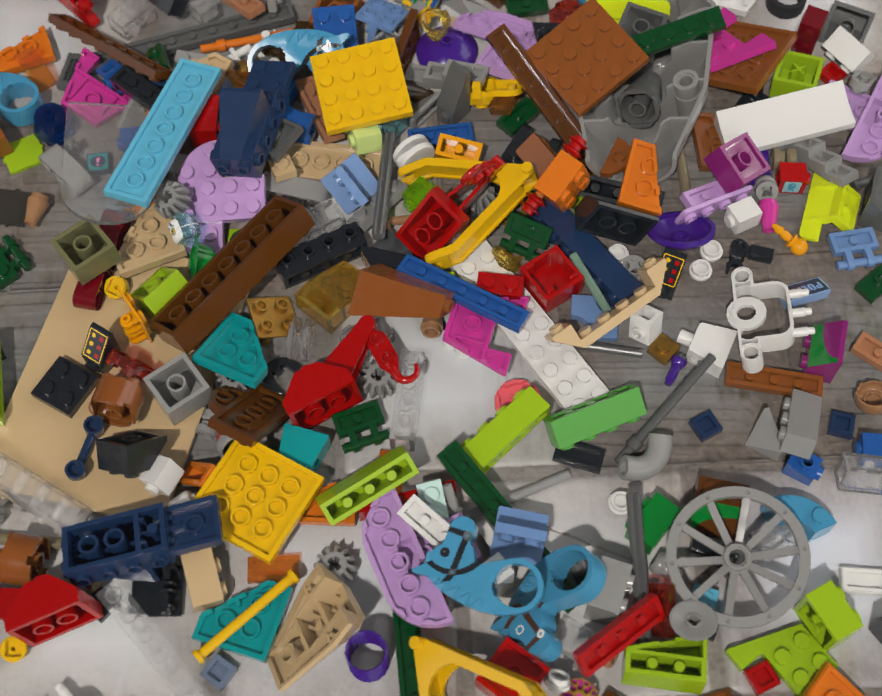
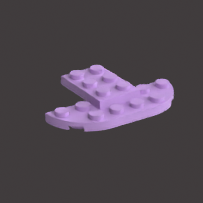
M482 10L481 13L478 12L471 15V12H467L453 21V29L478 36L483 40H486L487 35L504 23L525 52L537 43L532 21L504 12ZM489 44L476 61V64L489 66L487 75H493L502 79H515Z
M881 75L872 95L866 93L857 94L850 90L851 87L844 85L856 125L854 128L848 129L853 131L842 152L843 160L852 163H866L882 159Z
M217 140L204 143L193 150L182 163L178 173L177 182L184 184L191 192L189 197L193 200L188 204L191 210L184 211L185 217H178V223L183 233L181 241L188 254H190L194 244L195 233L198 236V243L212 247L214 253L217 254L225 246L224 223L250 221L266 205V177L264 174H261L260 178L223 177L218 174L209 159ZM197 221L198 224H199V227H197V226H198L197 224L194 225V224H191V223H194V222Z
M394 488L372 502L362 525L363 545L384 596L392 610L400 618L415 626L442 628L455 624L441 591L428 577L412 572L414 567L425 563L427 551H432L435 547L418 532H414L413 528L397 514L403 505ZM460 512L444 520L450 525L455 518L463 516V514ZM474 541L473 547L476 550L478 562L483 560V557Z

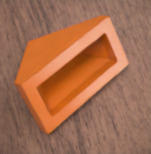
M190 461L178 483L202 487L216 466L211 463Z

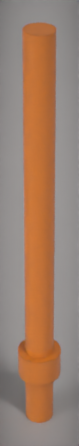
M310 24V29L314 30V25ZM294 28L270 32V35L286 30H292ZM257 34L230 40L219 39L214 43L200 45L201 53L224 52L231 47L245 46L248 43L249 45L259 43L262 40V35Z

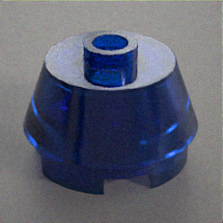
M46 103L35 111L33 133L38 140L46 143L47 146L52 147L55 144L62 146L65 144V140L71 135H75L76 120L72 113L60 104Z

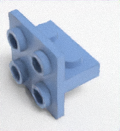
M369 0L355 14V19L368 24L366 33H368L367 42L370 43L378 41L385 31L392 34L407 18L410 10L386 0Z
M353 153L321 179L323 185L346 214H350L360 205L366 204L369 198L377 193L378 181L356 153Z
M499 506L490 556L492 557L499 552L505 560L520 558L536 566L542 560L548 534L549 516Z

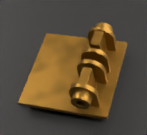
M289 296L246 298L254 330L256 331L259 343L263 346L269 345L271 338L302 335Z

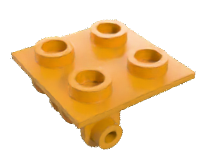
M118 286L117 289L129 311L120 318V324L128 340L132 344H139L145 339L153 343L149 336L152 330L147 324L145 316L140 309H137L131 295L128 292L124 294Z

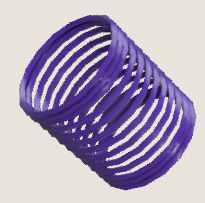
M363 630L356 632L348 640L345 647V656L353 676L362 682L369 683L382 678L386 674L390 663L388 648L383 637L375 631ZM370 643L381 647L385 654L382 662L377 667L370 670H361L351 663V657L359 646Z

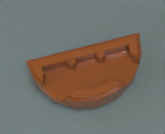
M617 137L600 171V177L611 178L612 175L618 174L621 171L622 173L624 172L630 146L625 140Z

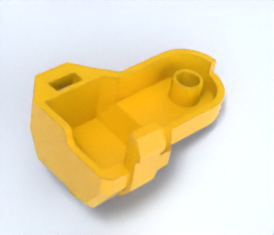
M487 76L483 86H481V81H472L470 105H476V108L479 109L487 108L495 97L518 96L523 93V89L516 79H497L493 76Z

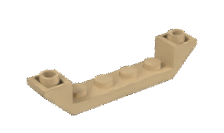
M654 256L646 259L642 263L643 266L637 270L645 285L634 290V295L629 299L625 298L615 304L616 308L611 312L607 311L596 318L597 322L591 326L586 325L576 333L571 324L559 322L549 329L550 332L544 336L545 339L551 342L587 348L661 294L667 264L666 259L655 258Z

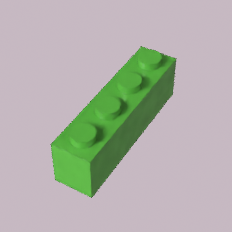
M629 383L543 418L551 445L561 450H568L573 448L575 443L579 441L595 439L597 437L596 434L604 431H615L619 428L618 425L625 422H637L640 420V416L647 414L639 386Z

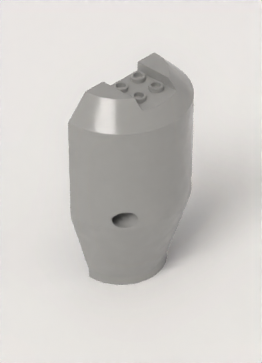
M667 0L671 5L668 23L716 7V3L713 0ZM714 33L656 53L652 64L647 63L579 118L582 136L587 142L585 146L588 148L585 150V163L595 175L600 177V171L617 137L625 140L629 146H631L634 138L656 145L658 183L673 174L677 166V159L707 99ZM654 71L659 74L662 80L660 115L650 127L642 129L629 126L627 121L624 119L622 121L618 117L616 112L617 99L642 73ZM621 171L606 179L622 182L624 172L622 173Z

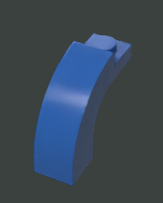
M292 80L284 100L287 108L283 118L302 126L304 132L295 142L310 145L317 131L315 114L301 112L292 108L298 97L296 80Z

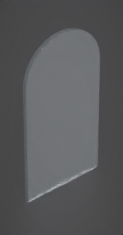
M67 101L60 192L65 207L72 214L94 224L118 225L139 218L150 208L153 199L148 208L107 197L103 192V189L148 115L149 110L143 106Z

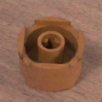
M104 373L102 378L99 379L89 403L88 409L90 413L96 416L99 414L104 417L103 422L109 425L129 427L132 422L134 425L146 397L144 390L140 387V381L132 377L125 379L116 377L111 373Z
M11 531L7 536L4 548H0V583L23 586L24 583L33 580L36 576L46 574L48 568H43L45 559L50 560L51 547L49 539Z

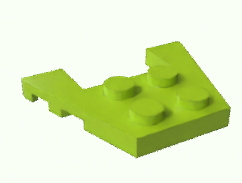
M802 624L729 648L724 653L740 672L759 656L764 660L767 659L775 673L795 696L803 694L824 662H829L836 669L838 667V664Z

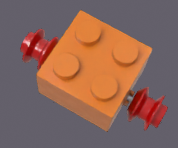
M575 134L574 137L569 135L571 140L569 144H562L564 151L560 150L534 185L536 189L535 194L526 193L528 197L526 202L520 201L523 205L521 209L528 215H539L537 208L539 206L545 207L541 198L564 213L566 209L569 210L575 204V197L578 193L584 191L589 185L591 177L584 164L575 159L581 158L579 153L581 149H588L585 146L587 142L579 135Z

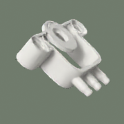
M738 267L733 270L731 280L734 301L728 306L726 317L728 323L737 329L743 370L754 374L760 372L764 367L763 352L788 349L795 342V337L815 334V327L794 328L793 318L811 315L812 308L801 307L792 309L790 300L808 296L809 289L789 290L788 286L780 281L754 283L753 274L749 268ZM781 298L786 302L790 327L786 332L756 336L753 339L742 338L741 334L744 331L757 329L766 320L767 310L764 303L760 301L761 299ZM745 307L752 308L756 312L755 316L749 320L740 319L737 313Z

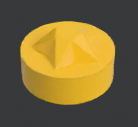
M111 276L104 284L105 294L112 299H122L117 287L119 286L124 294L129 291L127 280L119 276Z
M13 636L5 638L0 645V655L8 662L20 661L27 652V644Z

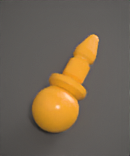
M775 223L772 224L775 233L786 241L785 246L789 247L794 255L800 256L807 252L808 243L805 239L798 238L796 233L791 236L782 226Z

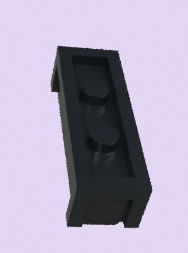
M126 65L121 67L110 78L116 91L120 90L149 111L162 91Z

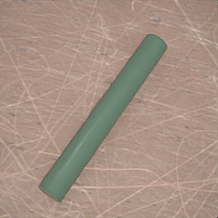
M572 253L569 258L584 276V282L603 313L611 312L612 308L578 253Z

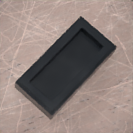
M577 442L573 448L568 450L555 448L552 461L600 474L606 450Z

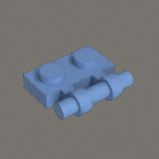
M873 227L829 233L826 238L832 256H842L843 261H836L835 266L837 270L845 269L846 271H852L856 267L865 266L866 268H871L875 264L882 263V255H874L872 252L879 248ZM862 253L863 257L854 259L853 254Z

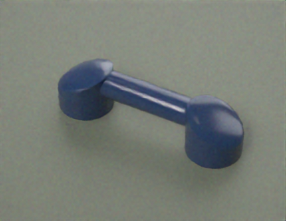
M92 415L85 419L83 427L87 436L77 460H71L65 466V474L72 481L82 480L87 474L86 462L95 440L103 435L105 429L103 420L99 416Z

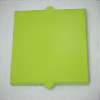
M36 133L9 143L14 152L4 156L3 159L4 164H7L10 174L15 175L42 164L38 156L44 153V146L40 144Z

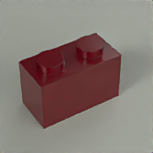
M808 5L797 31V40L792 45L791 51L812 55L829 11Z

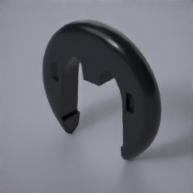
M281 357L267 364L268 374L262 380V385L285 396L273 383L271 376L276 375L279 377L282 375L281 368H288L295 373L300 370L301 366L291 358Z

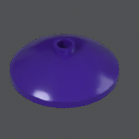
M439 26L427 31L421 36L416 47L417 61L419 65L427 66L429 61L446 64L448 59L475 64L478 57V46L474 37L471 34L453 29V26Z
M682 211L662 213L659 217V222L647 234L660 246L677 251H686L702 247L715 237L716 226L713 221L707 217L703 218V216L698 217L690 224L682 223L676 225L674 221Z

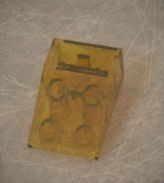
M342 261L314 276L294 294L297 308L332 334L350 316L348 312L359 271L346 261Z

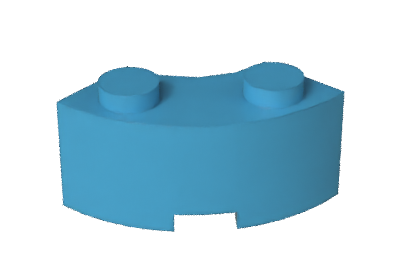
M796 495L774 496L799 520L808 542L829 533L837 524L836 520L826 509L810 499ZM761 506L760 511L766 521L769 522L776 514L767 507ZM782 520L772 531L779 529L789 530V528Z

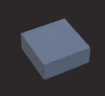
M216 653L200 673V676L222 692L238 672V669Z

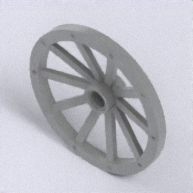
M729 486L707 491L693 499L681 510L674 520L668 535L666 566L671 583L682 601H699L698 599L729 572L725 612L722 614L714 611L718 618V625L735 629H748L769 624L783 616L794 606L808 582L811 553L802 525L782 502L760 490L741 486ZM742 499L735 543L732 542L714 502ZM750 501L759 503L773 511L776 515L743 545ZM704 506H707L725 547L686 524L691 516ZM782 520L789 528L796 543V546L750 552ZM681 531L721 556L677 559V544ZM732 553L740 554L743 558V563L740 565L733 564L729 559V555ZM798 554L799 565L796 580L793 582L752 561ZM722 565L693 593L686 587L678 568ZM747 570L791 591L782 602L769 609ZM738 574H740L762 612L761 614L745 617L733 616Z

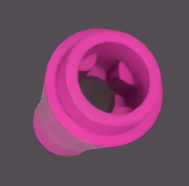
M765 198L758 202V206L763 212L760 219L762 232L774 233L772 224L777 223L779 204H777L776 199Z

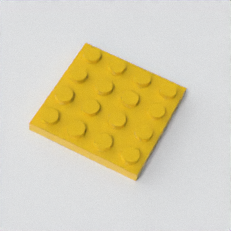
M394 37L310 56L328 136L414 116Z
M234 440L193 500L216 494L219 499L224 540L271 565L324 484L325 479L259 442L250 448Z

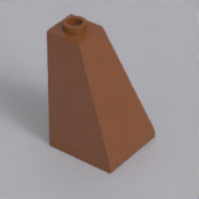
M379 263L360 269L348 314L354 316L441 318L452 311L454 292Z

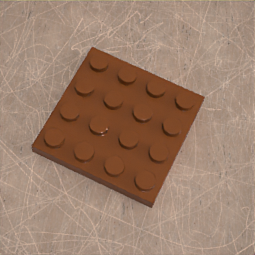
M588 0L526 51L547 82L579 118L650 62L648 55L596 0Z
M739 21L735 22L724 30L744 44L759 34L764 33L776 42V49L710 73L709 85L757 95L797 40V32Z

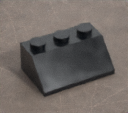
M587 195L574 208L577 231L636 246L659 222V217Z

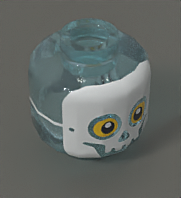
M180 212L173 215L168 223V229L173 242L177 245H184L185 248L193 246L195 233L198 238L202 234L196 216L188 214V212Z

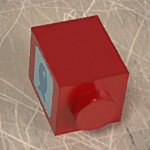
M779 162L775 172L778 193L803 194L806 185L810 184L811 175L810 172H807L806 163Z

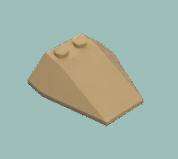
M319 562L304 581L274 641L267 660L277 688L282 692L347 642L355 631L361 627L365 619L350 587Z

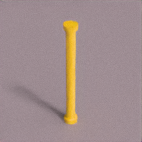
M289 569L283 579L200 649H194L191 653L199 663H204L205 657L293 583L297 584L300 580L295 573Z

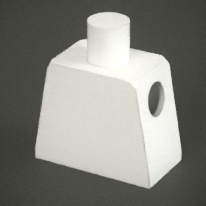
M699 323L695 334L681 329L676 342L689 347L686 354L687 361L695 366H698L709 353L714 355L716 360L706 372L719 378L737 331L707 323Z

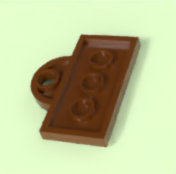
M260 384L256 389L251 388L248 391L233 387L216 388L211 392L208 401L209 409L215 414L210 417L208 427L216 430L221 435L238 441L243 446L252 448L289 418L282 404L285 396Z

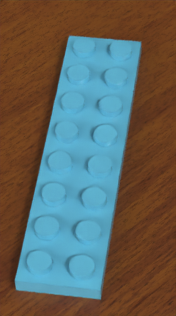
M180 58L103 189L105 196L148 208L221 78V68Z

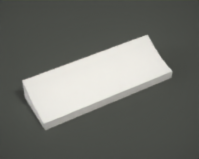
M843 80L716 111L714 126L722 145L747 132L759 151L851 129L856 125Z

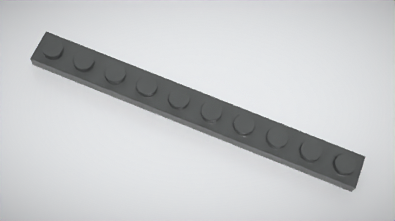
M290 2L279 4L277 13L268 12V7H266V11L251 20L239 14L123 45L146 56L148 49L154 47L159 42L165 46L168 56L175 54L177 50L187 51L198 48L200 45L214 43L219 39L229 40L296 21ZM93 52L101 60L93 70L94 75L97 74L95 71L97 68L111 60L105 52Z

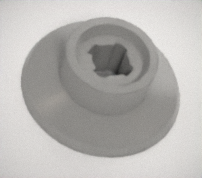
M685 600L676 604L670 612L669 620L673 630L684 639L702 641L711 637L717 630V615L710 606L703 602Z

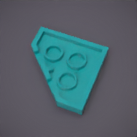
M233 312L192 356L193 363L253 389H256L268 374V367L262 355V349L254 330L253 321Z
M267 580L246 593L243 592L226 600V603L214 609L210 608L202 612L191 638L206 644L278 582ZM289 586L217 648L266 664L293 594V587Z

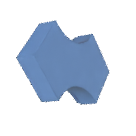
M572 294L570 319L590 326L597 322L596 318L603 311L598 307L594 297ZM618 325L596 341L617 342Z

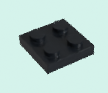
M59 356L30 394L35 399L72 419L97 386L99 378Z

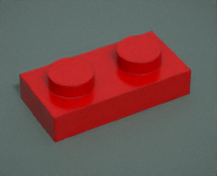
M478 271L477 287L498 297H509V300L520 299L523 295L525 276Z

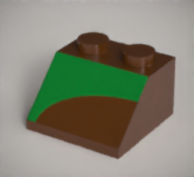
M699 475L694 485L692 500L716 488L729 486L750 488V485ZM742 499L714 502L731 540L735 542ZM704 506L691 516L688 526L705 536L721 539L707 506Z

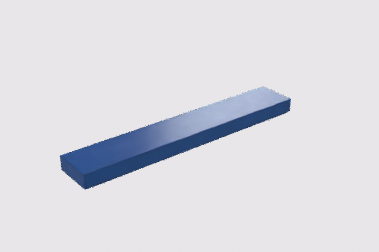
M408 253L396 268L398 271L454 292L452 299L454 303L518 334L530 317V311Z

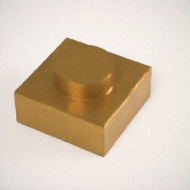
M661 333L648 347L646 353L666 366L672 356L680 350L681 346Z

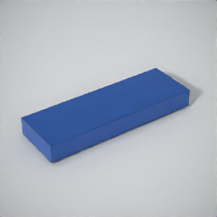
M471 122L407 129L408 137L422 134L434 148L437 146L440 133L475 141Z

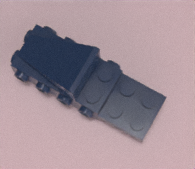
M254 60L244 88L221 87L220 132L209 158L219 175L261 177L287 108L284 100L297 68L294 61Z
M215 494L167 507L161 502L61 527L62 574L65 579H68L76 587H85L93 582L113 579L148 582L161 581L159 568L166 566L168 563L176 562V556L224 544L219 499Z

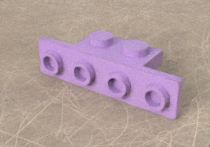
M716 180L683 192L679 198L686 209L679 214L674 222L676 225L682 223L690 224L698 217L703 216L705 218L710 216L716 210L724 211L728 205L749 197L748 195L753 190V187L749 185L726 194Z

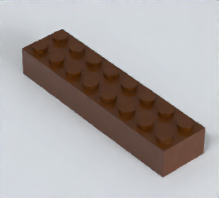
M275 195L147 323L164 342L188 355L207 334L214 330L215 326L224 317L229 315L231 310L247 296L250 290L260 283L272 268L277 266L278 262L294 248L297 242L309 233L315 222L303 204Z

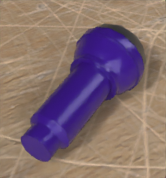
M676 353L672 356L671 368L665 378L664 384L670 387L674 383L679 371L687 365V357L684 354Z

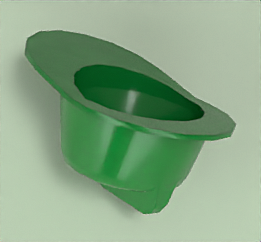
M196 233L188 260L189 279H192L216 255L212 247L198 243Z

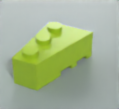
M676 637L670 641H654L631 645L625 649L622 658L621 684L702 694L707 683V639L690 641L682 637Z

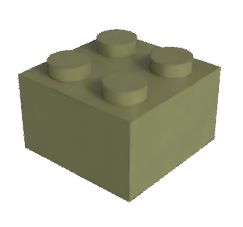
M91 215L50 240L59 257L82 286L122 260L115 245Z

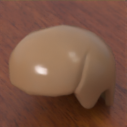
M870 380L861 382L855 390L854 400L856 405L865 414H882L881 381Z

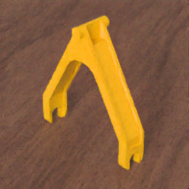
M426 157L400 167L398 175L403 177L401 178L402 183L407 184V186H411L416 181L420 183L430 178L460 180L471 167L481 164L483 161ZM506 163L490 181L500 186L498 196L453 244L425 255V261L442 270L465 261L520 201L527 196L526 193L535 190L534 185L538 179L532 163Z
M412 636L409 640V646L414 650L419 696H445L447 680L460 667L516 690L520 696H547L537 682L444 643L442 640Z

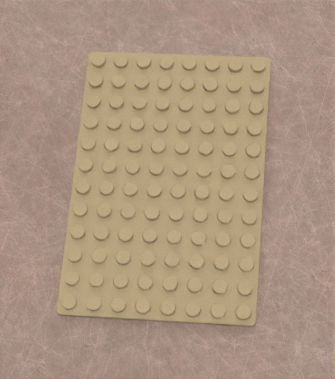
M182 257L125 278L129 284L128 293H133L161 267L178 269L189 282L191 280L188 276L189 258ZM116 267L113 276L120 277ZM69 269L4 413L5 425L0 426V489L106 516L161 502L167 507L169 501L174 496L177 485L170 496L160 493L155 496L144 489L146 485L138 479L139 477L124 478V475H111L109 471L98 469L96 440L85 465L87 470L85 478L79 481H72L66 476V464L71 460H77L87 435L83 423L87 417L92 416L88 406L95 389L72 419L35 399L30 394L59 356L96 375L99 379L102 378L103 374L100 372L95 374L86 368V362L81 355L90 325L95 322L114 335L124 354L109 373L125 379L129 377L140 381V387L146 395L134 425L132 422L129 427H117L103 422L105 427L104 433L98 439L135 429L167 435V442L159 455L171 458L184 469L196 436L195 429L201 423L202 415L207 405L203 406L178 424L173 425L149 392L142 378L183 352L164 342L150 325L152 333L149 336L153 343H150L148 339L143 340L139 344L130 343L120 324L122 315L129 312L123 299L116 300L106 295L99 311L75 308L72 299L78 280ZM248 294L231 310L229 315L233 312L241 316ZM141 310L148 322L151 318ZM229 315L224 317L215 326L214 330L211 333L207 334L203 338V340L198 344V346L187 355L192 363L193 354L203 345V343L213 334V332L223 323V321ZM193 363L213 391L214 382L217 380L215 372Z

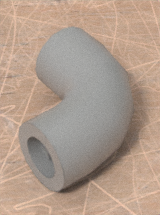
M648 433V444L643 455H623L618 466L620 479L628 481L648 480L660 473L669 461L673 436Z

